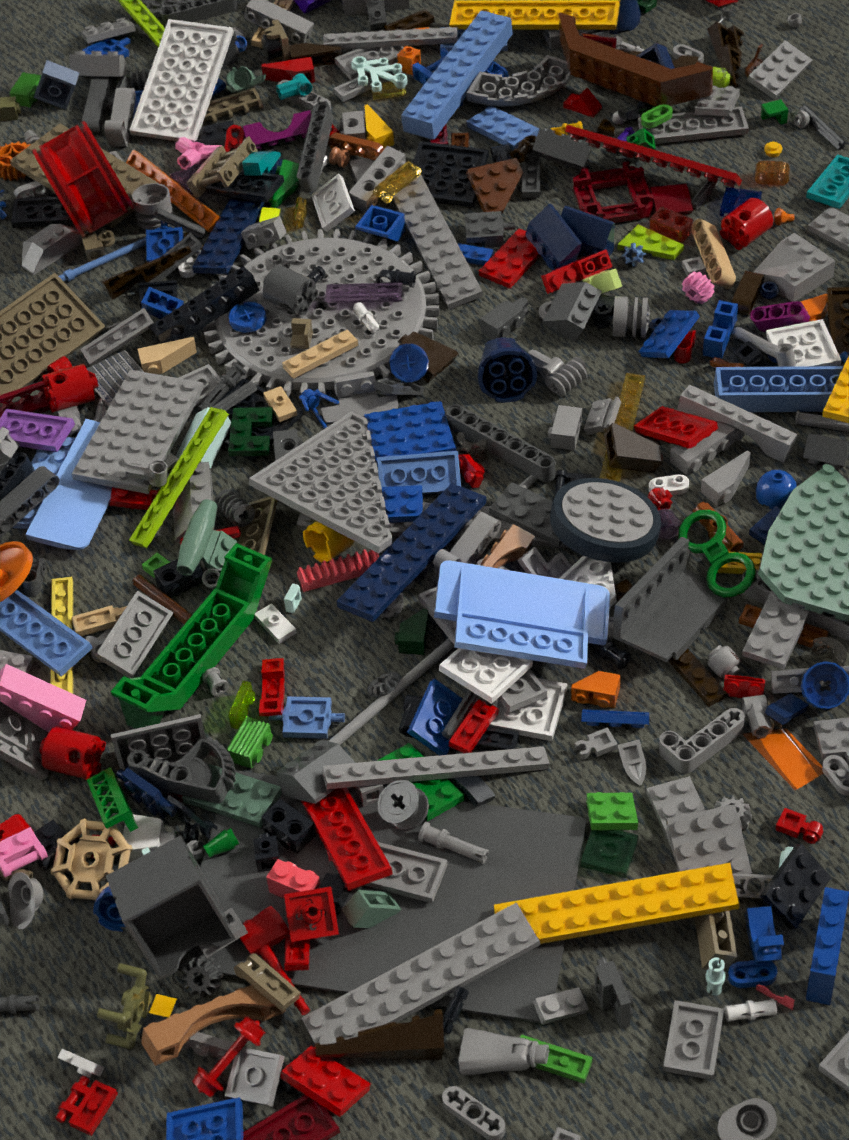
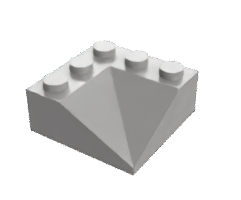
M793 233L773 249L754 270V273L765 275L764 283L774 282L779 289V293L791 302H794L833 277L835 260L796 233Z

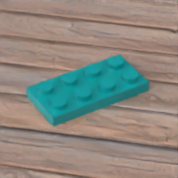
M837 154L807 191L806 198L840 209L849 198V158Z

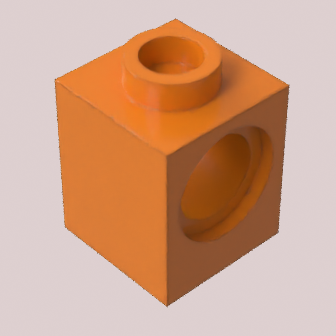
M405 46L397 54V60L402 65L403 73L413 75L412 65L417 62L421 64L419 49Z

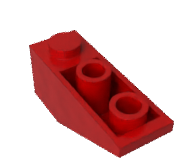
M311 57L261 64L262 75H265V80L275 82L291 81L295 75L302 73L310 83H315Z

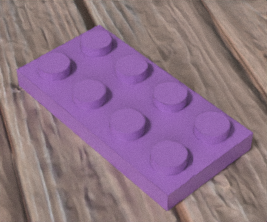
M6 409L0 417V430L2 427L9 430L10 437L19 443L20 447L58 452L75 425L73 418Z

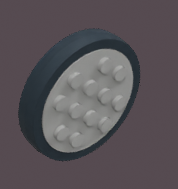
M584 478L569 482L560 488L551 506L550 523L556 536L570 549L595 560L620 563L640 559L654 548L659 537L661 518L656 506L640 491L621 482L603 478Z

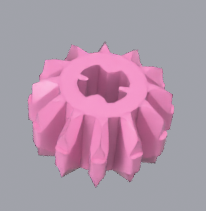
M700 271L690 273L682 283V290L686 293L685 296H688L690 301L693 300L696 304L707 302L714 293L713 288L715 286L711 284V279H708L706 275H702Z

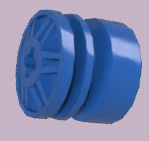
M827 661L816 663L802 677L801 690L803 697L816 708L830 709L837 707L849 695V675L843 667L836 663ZM829 681L828 687L830 690L821 691V684L819 682Z

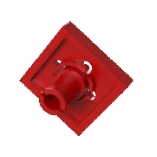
M331 887L283 895L291 943L339 935ZM297 914H298V916H297L298 918H300L301 915H302V919H301V920H297V919H296V915H297ZM310 924H314V925L311 926V928H315V927H316V929H315V930H311L310 927H309Z

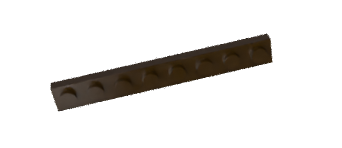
M627 579L614 585L617 602L633 587ZM689 649L677 660L673 659V656L668 660L708 707L727 698V692L723 691L722 686Z

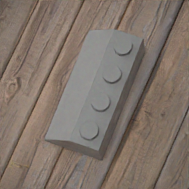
M209 462L198 464L173 505L175 542H180V538L184 537L190 519L202 500L209 499L214 501Z

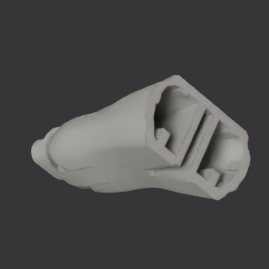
M466 1028L464 1029L459 1055V1070L463 1076L496 1071L526 1070L530 1068V1065L531 1067H536L537 1064H547L549 1046L525 1038Z

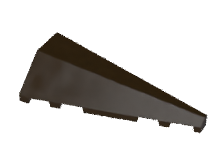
M716 22L707 30L721 68H725L730 74L728 86L737 88L736 79L739 78L737 69L740 68L742 55L739 46L743 44L740 37L744 35V32L734 25L727 28Z
M189 246L183 247L100 280V282L114 300L144 279L146 283L150 282L192 251Z
M442 1009L434 1010L433 1016L420 1019L419 1015L413 1016L411 1022L397 1024L396 1022H391L362 1030L354 1038L345 1040L343 1036L337 1037L336 1043L321 1045L320 1043H315L316 1057L442 1060L444 1052Z

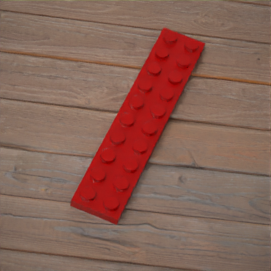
M567 125L565 132L572 137L573 141L578 142L579 139L586 141L590 144L589 146L596 149L602 147L607 152L616 154L618 151L624 157L633 159V156H635L641 162L649 164L652 161L658 167L666 168L669 166L675 172L683 173V171L690 173V176L696 178L704 176L707 178V181L713 183L721 181L730 188L740 187L742 182L737 173Z

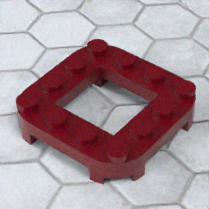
M622 162V168L589 173L588 168L581 169L580 174L573 177V192L580 211L614 223L651 216L653 194H650L642 167L637 168L630 166L629 162ZM627 185L633 201L631 203L601 207L593 191L595 189Z

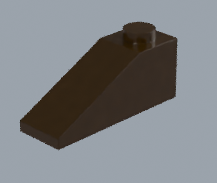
M311 43L289 45L291 60L311 57L313 67L336 64L335 57L342 55L341 47Z

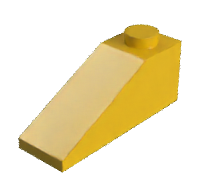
M368 104L364 105L367 131L366 140L380 143L384 149L387 146H393L394 134L392 129Z

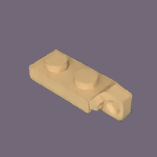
M111 605L72 616L74 631L80 636L113 628L126 607L113 608Z

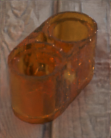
M760 161L756 164V183L763 185H786L789 182L790 167L788 163L783 161Z

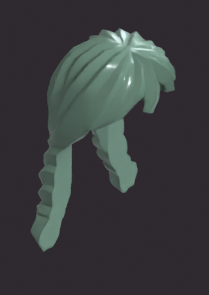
M240 66L238 70L233 67L232 71L226 75V88L234 94L251 89L265 80V75L255 78L252 71L247 67Z

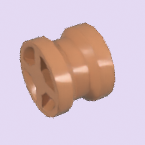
M334 147L329 155L330 164H338L342 168L346 167L350 159L349 151H341L337 147Z

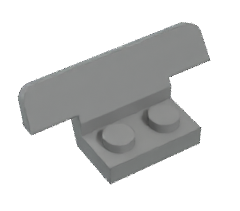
M373 371L335 378L339 405L321 408L324 422L331 424L351 411L364 417V414L398 409L397 395L378 398L376 389H374L375 376Z

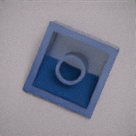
M371 205L357 223L355 229L398 242L406 231L404 213Z

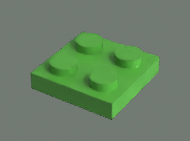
M587 793L586 803L591 830H638V819L632 793Z

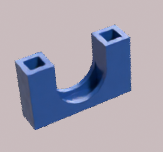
M825 887L807 988V1001L826 1005L831 1004L849 891Z

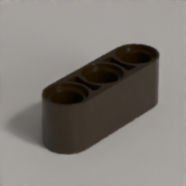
M750 271L744 272L732 299V303L738 304V314L750 316L760 294V288L764 283L765 275Z

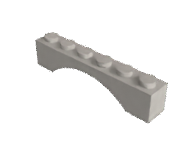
M689 385L680 395L678 411L734 426L751 437L766 455L784 463L792 453L797 438L796 433L692 385Z

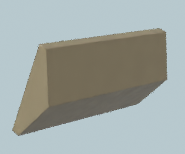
M269 496L249 502V505L255 510V516L251 523L244 527H239L241 537L235 538L238 544L265 555L278 500Z

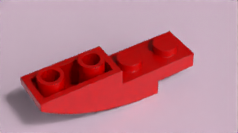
M607 249L552 270L542 275L541 278L547 294L559 290L563 283H575L613 266Z

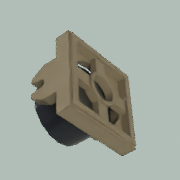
M273 20V26L268 27L265 30V34L261 35L264 54L271 63L291 60L288 37L279 20Z

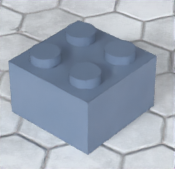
M47 60L34 98L67 109L79 72Z

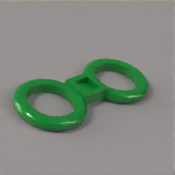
M708 509L691 513L680 525L678 539L681 537L688 539L689 528L701 519H710L717 523V532L711 540L703 544H694L689 541L688 546L692 553H704L711 563L706 576L709 589L715 595L724 598L735 597L744 593L751 587L755 579L756 568L753 561L745 554L739 552L729 553L722 542L726 535L727 526L724 518L718 512ZM730 562L742 563L746 567V576L741 583L732 588H724L716 583V574L723 565Z

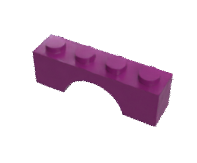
M311 111L293 114L289 127L281 132L269 131L260 122L244 125L242 127L244 139L250 136L257 150L262 148L261 145L275 146L278 145V141L285 140V143L295 141V137L299 136L304 139L307 136L312 116Z

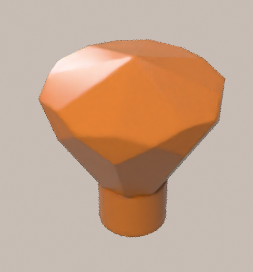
M777 208L774 214V223L776 226H779L787 221L793 222L795 216L794 214L786 213L781 208Z

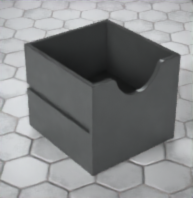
M181 835L106 875L122 922L160 980L177 972L183 956L200 944H209L216 948H221L235 940V936L214 889Z

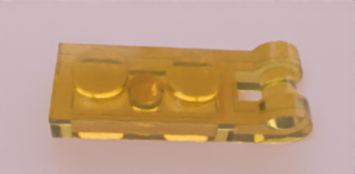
M407 161L377 185L373 190V195L377 198L381 197V200L385 203H390L393 196L422 174L421 169Z

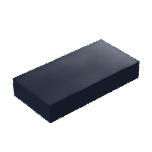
M790 693L767 706L765 713L783 725L806 712L809 705Z

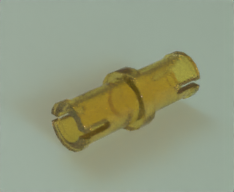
M302 197L296 199V205L293 209V226L296 227L298 223V229L304 227V219L307 216V200L304 198L302 203Z

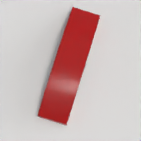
M284 658L262 660L261 671L262 696L259 705V716L282 715L285 698Z

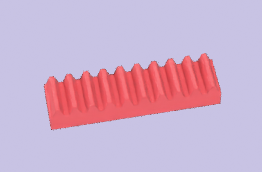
M364 549L362 554L355 552L354 556L347 554L346 558L339 556L337 561L332 558L330 563L324 560L322 565L315 563L314 567L307 565L304 570L302 567H299L297 577L302 591L306 592L360 577L379 558V555L371 549L370 552Z

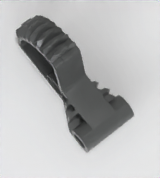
M211 737L205 740L200 739L178 763L162 761L159 758H148L145 751L142 750L133 751L127 758L130 769L160 790L161 794L174 793L220 804L224 801L227 792L234 789V782H236V770L230 753L223 745H220L217 740L214 741ZM207 755L215 757L222 763L221 777L215 788L209 787L212 773L209 765L203 760Z

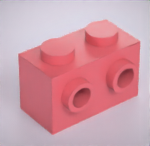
M279 859L266 877L269 892L281 898H284L283 895L287 893L319 889L320 879L315 872L303 870L292 862H284Z

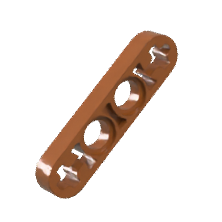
M333 133L328 140V146L331 149L337 147L341 151H349L351 155L376 160L384 150L380 143L340 133Z

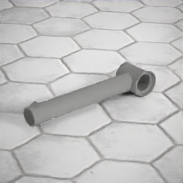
M735 327L733 329L732 336L734 339L744 343L750 341L760 351L776 358L778 367H794L796 365L791 344L785 343L777 346L746 331V328Z

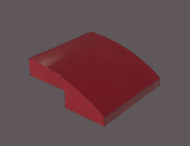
M687 184L650 187L651 194H653L656 217L692 214L693 208Z

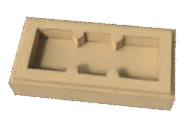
M281 386L263 393L264 399L273 408V413L279 422L297 416L296 408Z

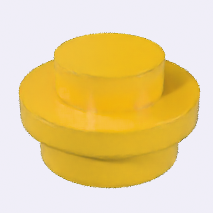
M770 142L765 145L764 151L769 157H778L782 152V145L777 142Z

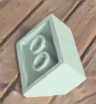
M209 407L196 413L176 454L177 458H180L209 411ZM229 417L226 418L204 457L199 462H209L210 469L231 427Z

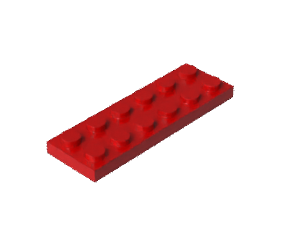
M347 787L336 788L316 804L301 800L348 891L393 875L392 867Z

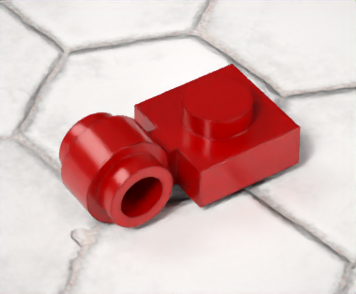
M784 808L776 824V831L798 838L801 832L803 833V839L807 843L815 844L820 841L823 835V826L817 821L806 823V815Z

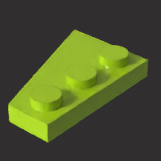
M639 224L617 244V249L623 251L624 247L631 248V243H635L636 248L642 245L643 248L641 250L643 252L650 253L654 257L675 260L684 251L683 244Z

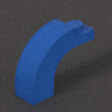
M771 906L747 908L745 912L746 928L750 949L755 962L782 960L783 935H776Z

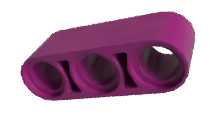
M794 301L757 307L752 310L750 318L759 331L765 332L769 329L808 322L810 315L801 302Z

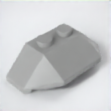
M50 224L23 242L22 267L32 275H35L82 244L81 234L74 227L63 224Z

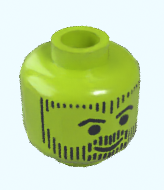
M713 67V86H717V88L728 87L730 74L725 68Z

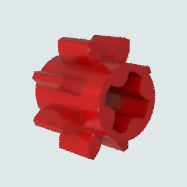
M663 487L654 488L647 497L653 502L659 513L668 511L673 503L671 501L673 496L669 490H664Z

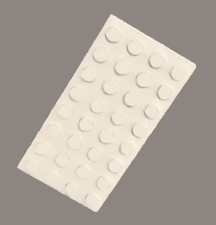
M168 19L129 130L131 135L178 141L179 138L185 137L190 141L196 142L234 33L233 28Z

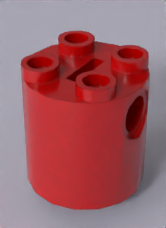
M750 198L722 219L720 235L723 239H727L729 243L733 244L737 250H741L771 229L773 226L772 212L760 199Z
M84 364L42 375L43 383L47 386L43 387L46 398L51 400L49 404L52 413L95 401L94 389L99 388L95 373L87 370Z
M55 726L50 730L47 737L43 738L40 744L39 751L42 755V766L50 771L87 780L93 775L100 773L101 763L99 762L101 754L105 751L106 742L98 736Z

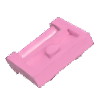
M31 827L0 841V871L5 878L12 875L11 872L38 859L48 858L44 846L41 845Z

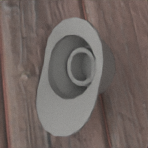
M17 872L12 875L8 886L10 915L15 927L25 929L32 922L35 911H37L43 901V889L37 879L29 878L23 872Z
M753 1098L728 1109L721 1115L717 1128L719 1138L721 1140H764L776 1128V1112L771 1104L763 1099Z

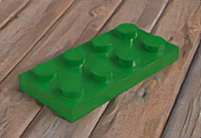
M408 743L377 761L424 756ZM447 778L411 782L416 788L423 791L428 798L429 809L425 818L427 822L464 801V794Z

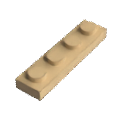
M345 330L282 362L283 369L294 379L357 347L358 340L348 330Z

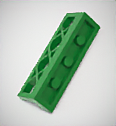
M111 767L87 779L106 829L121 821L125 822L130 832L138 829L121 784Z

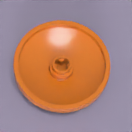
M12 541L0 544V602L18 589L32 567V553L21 542Z

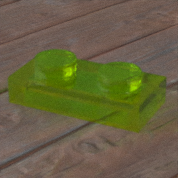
M242 681L228 714L231 728L239 729L242 721L248 716L249 704L252 705L255 699V692L252 690L251 682Z

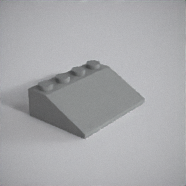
M200 714L111 734L119 768L123 770L127 767L130 769L127 758L133 751L142 750L145 751L148 758H159L162 761L178 763L200 739H206Z

